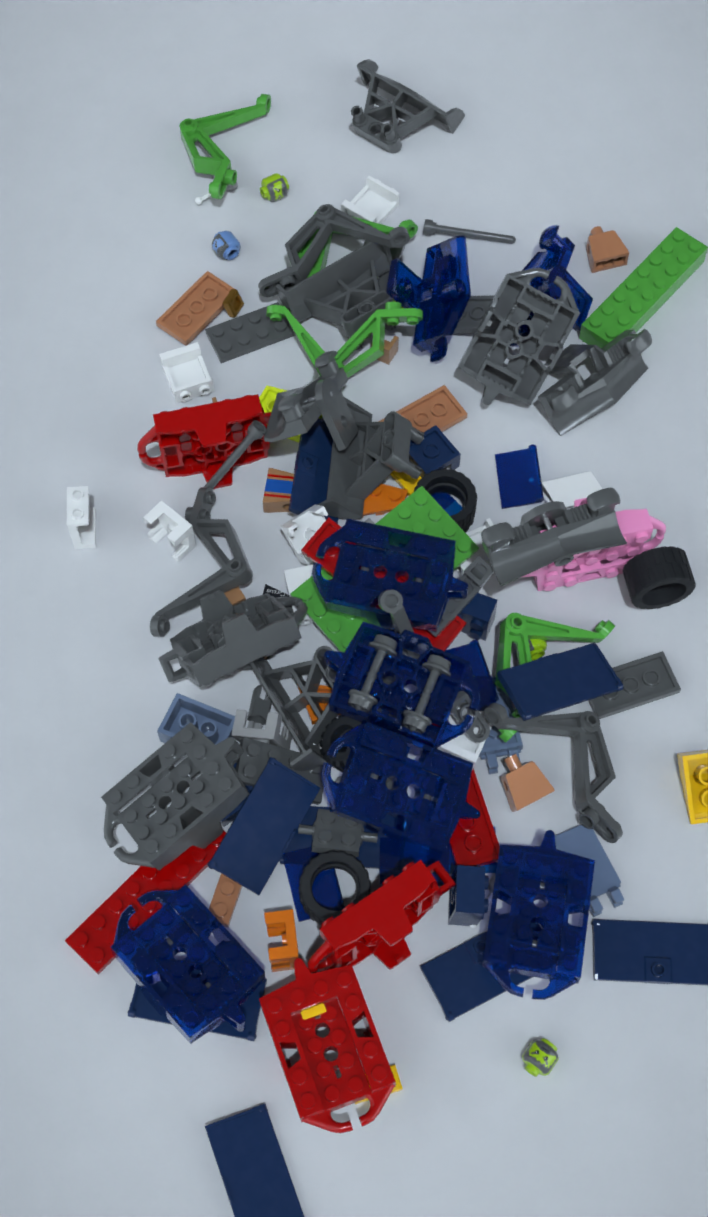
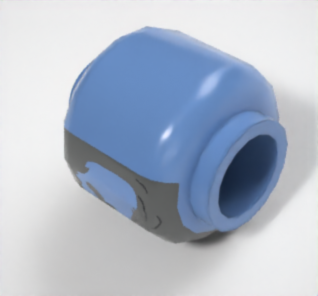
M222 231L215 234L212 248L221 259L232 260L239 254L240 242L232 232Z

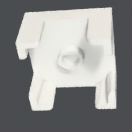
M160 501L143 517L144 522L149 524L159 519V522L148 532V538L151 541L158 543L168 533L167 537L175 547L180 543L182 544L172 554V558L177 562H180L196 547L193 526L163 501Z
M313 505L280 526L300 563L306 565L313 563L311 559L301 552V549L326 521L324 516H328V513L324 506Z

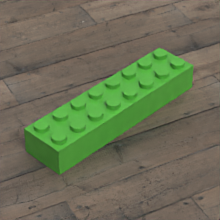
M676 227L581 324L579 339L588 345H597L603 348L625 330H635L637 333L703 264L708 247Z

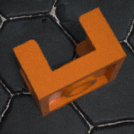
M293 909L264 913L268 936H282L283 943L281 947L268 949L272 972L295 969L294 961L299 958Z

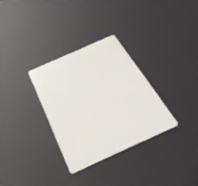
M591 471L542 482L553 502H563L565 507L574 506L575 500L587 498L588 495L602 489Z

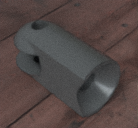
M260 684L253 690L247 720L266 725L272 700L267 692L264 700L259 698L262 690V684Z

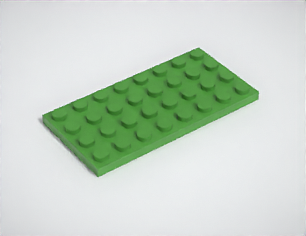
M423 486L418 488L365 532L378 535L384 539L383 548L385 552L379 556L413 582H415L419 564L410 559V554L414 553L416 545L423 544L436 548L438 550L437 559L439 564L427 566L422 587L427 593L479 550V547ZM321 568L290 593V596L298 597L306 603L308 607L306 614L348 660L392 622L369 604L366 610H354V608L348 607L345 604L346 596L344 594L345 589L348 588Z

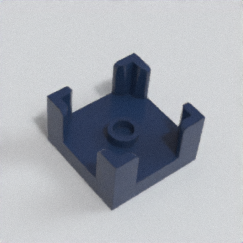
M436 425L424 432V439L420 444H415L410 440L409 461L411 460L415 465L422 468L420 470L422 471L421 478L433 470L444 469L450 464V470H455L460 466V452Z

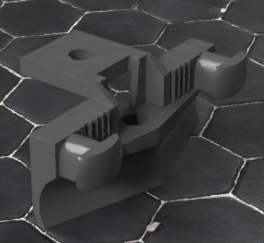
M643 329L638 334H636L635 330H625L603 348L597 345L570 344L562 351L553 370L549 373L567 375L538 396L554 429L559 435L565 434L617 403L647 371L648 367L644 363L641 353L652 344V337L648 330ZM590 356L596 372L583 380L576 366Z

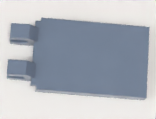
M498 688L467 694L479 711H484L491 703H498L505 707L508 717L513 718L511 714L514 709L511 699L502 689ZM492 725L489 737L486 739L479 754L481 760L486 759L489 774L498 773L496 757L506 755L510 757L517 754L520 760L519 753L523 749V743L519 731L505 743L498 737L500 734L498 728Z
M581 824L547 839V844L567 882L569 876H573L575 880L583 881L582 890L586 895L581 897L580 902L586 903L593 917L602 914L603 907L598 899L600 895L606 893L614 908L623 905L624 897L619 889L621 881L593 829H587Z

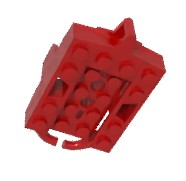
M257 394L153 414L155 425L140 439L137 445L139 458L144 464L164 471L166 477H185L201 473L206 482H208L248 435V427L254 420L261 422L267 429L271 412H264L259 395ZM264 436L261 439L254 440L213 489L232 485L233 467L251 464L260 459L267 458L270 442H265ZM153 442L159 443L161 455L149 457L146 453V446Z
M419 860L417 863L410 862L402 869L403 872L398 876L392 875L383 881V886L357 904L350 903L342 910V914L336 918L332 916L322 923L320 936L325 942L310 957L308 961L309 971L312 974L350 964L353 967L370 955L377 957L389 970L393 969L411 956L404 938L413 932L412 926L418 923L438 903L440 896L455 886L456 883L439 861L428 867L425 866L422 860ZM434 871L444 883L441 887H438L437 881L432 875Z
M297 958L294 961L296 980L259 998V1002L301 1123L305 1122L334 1133L353 1131L350 1120L343 1123L336 1122L331 1117V1112L367 1098L370 1101V1108L366 1114L359 1117L363 1127L374 1121L380 1114L395 1087L396 1081L352 964L311 974L303 960ZM321 1003L325 1005L327 1012L320 1015V1018L311 1017L306 1020L302 1018V1010ZM363 1019L367 1031L363 1032L364 1037H357L354 1025ZM320 1027H326L330 1032L328 1036L322 1038L317 1036L316 1031ZM282 1049H297L300 1060L291 1066L290 1060H285ZM333 1050L337 1052V1059L334 1061L326 1060L324 1055L327 1051ZM338 1068L342 1076L340 1078H337L335 1074Z

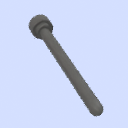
M425 219L423 235L431 236V234L436 232L510 244L516 241V238L510 235L436 225L437 223L433 222V220Z
M254 420L249 425L248 435L204 487H210L213 490L250 444L264 436L267 429L261 422Z

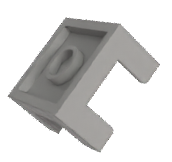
M236 710L231 736L240 742L243 737L290 750L292 734L287 725L283 726L281 735L279 734L282 722V715L280 713H268L265 729H262L263 725L261 723H255L254 721H249L247 728H244L247 711Z

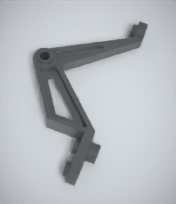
M331 204L322 205L285 244L292 266L262 279L258 284L260 294L263 297H272L278 294L275 285L280 284L286 291L305 280L333 231L392 248L405 246L410 240L409 233L404 227H396L389 234H385L334 208ZM319 229L318 233L316 234L312 243L308 247L307 251L300 259L298 255L299 251L303 248V246L307 243L311 236L316 232V230Z
M210 487L199 488L193 507H187L185 511V520L193 526L194 531L222 568L155 613L150 621V632L155 637H164L170 629L168 620L200 605V598L219 589L225 593L239 585L247 584L253 577V571L250 568L237 533L228 519H210V512L216 501V495ZM211 534H225L234 559L229 560L211 537Z
M385 590L380 594L378 603L383 611L391 614L399 643V653L397 656L404 665L408 663L424 685H426L430 673L421 667L428 659V656L424 653L426 648L418 643L402 605V595L396 590ZM438 677L432 696L439 706L449 709L470 740L474 742L485 741L489 737L490 727L470 697L451 678ZM466 708L467 714L462 716V712ZM476 726H479L480 731L477 734H474V728Z
M491 703L484 710L486 720L498 729L573 737L576 809L581 813L579 820L587 829L594 828L609 843H616L622 837L621 825L595 799L616 778L600 727V720L595 713L585 711L580 713L544 715L523 721L521 717L509 718L505 707L498 703ZM587 742L591 744L599 778L592 785L590 784Z

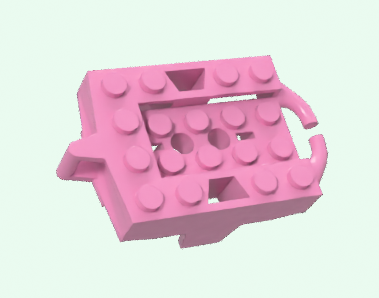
M587 498L575 500L574 508L587 504ZM647 508L617 511V522L627 544L573 555L574 559L566 565L555 566L553 562L522 577L533 576L538 591H552L556 587H571L584 581L603 577H616L618 574L623 573V567L630 559L644 551L657 547L662 542L666 532V525L662 521L650 516ZM653 529H657L655 537L650 541L645 542L651 538Z

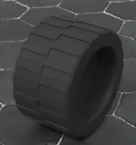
M446 468L433 470L425 474L417 482L414 492L423 486L431 496L438 493H448L460 499L464 505L463 510L450 517L466 533L474 522L477 506L476 488L471 480L461 472Z
M664 546L644 551L630 559L622 570L631 602L640 609H658L678 603L688 597L696 587L686 552L674 546Z
M335 850L323 852L311 859L310 863L303 869L299 886L300 902L305 913L310 916V919L319 923V925H322L325 920L332 916L336 918L342 914V910L332 911L321 907L313 896V882L322 871L341 869L348 872L354 878L357 885V895L353 901L354 904L370 895L371 880H369V873L365 869L364 864L352 854Z

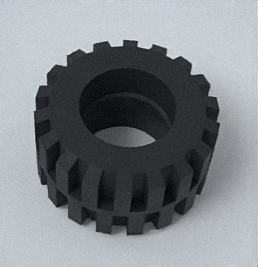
M343 713L339 715L338 719L336 717L332 719V723L330 725L327 724L325 727L327 728L326 731L321 735L323 740L320 741V746L322 747L320 752L324 756L323 759L346 775L352 774L355 776L359 772L365 773L367 771L366 768L373 766L376 754L369 752L367 747L372 744L375 737L381 738L379 730L358 714L347 713L345 715ZM355 738L353 745L347 750L349 743Z

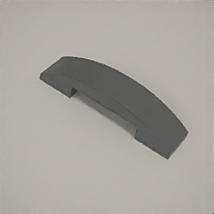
M478 555L464 571L461 578L438 604L429 610L419 623L437 637L462 612L494 573L492 567Z

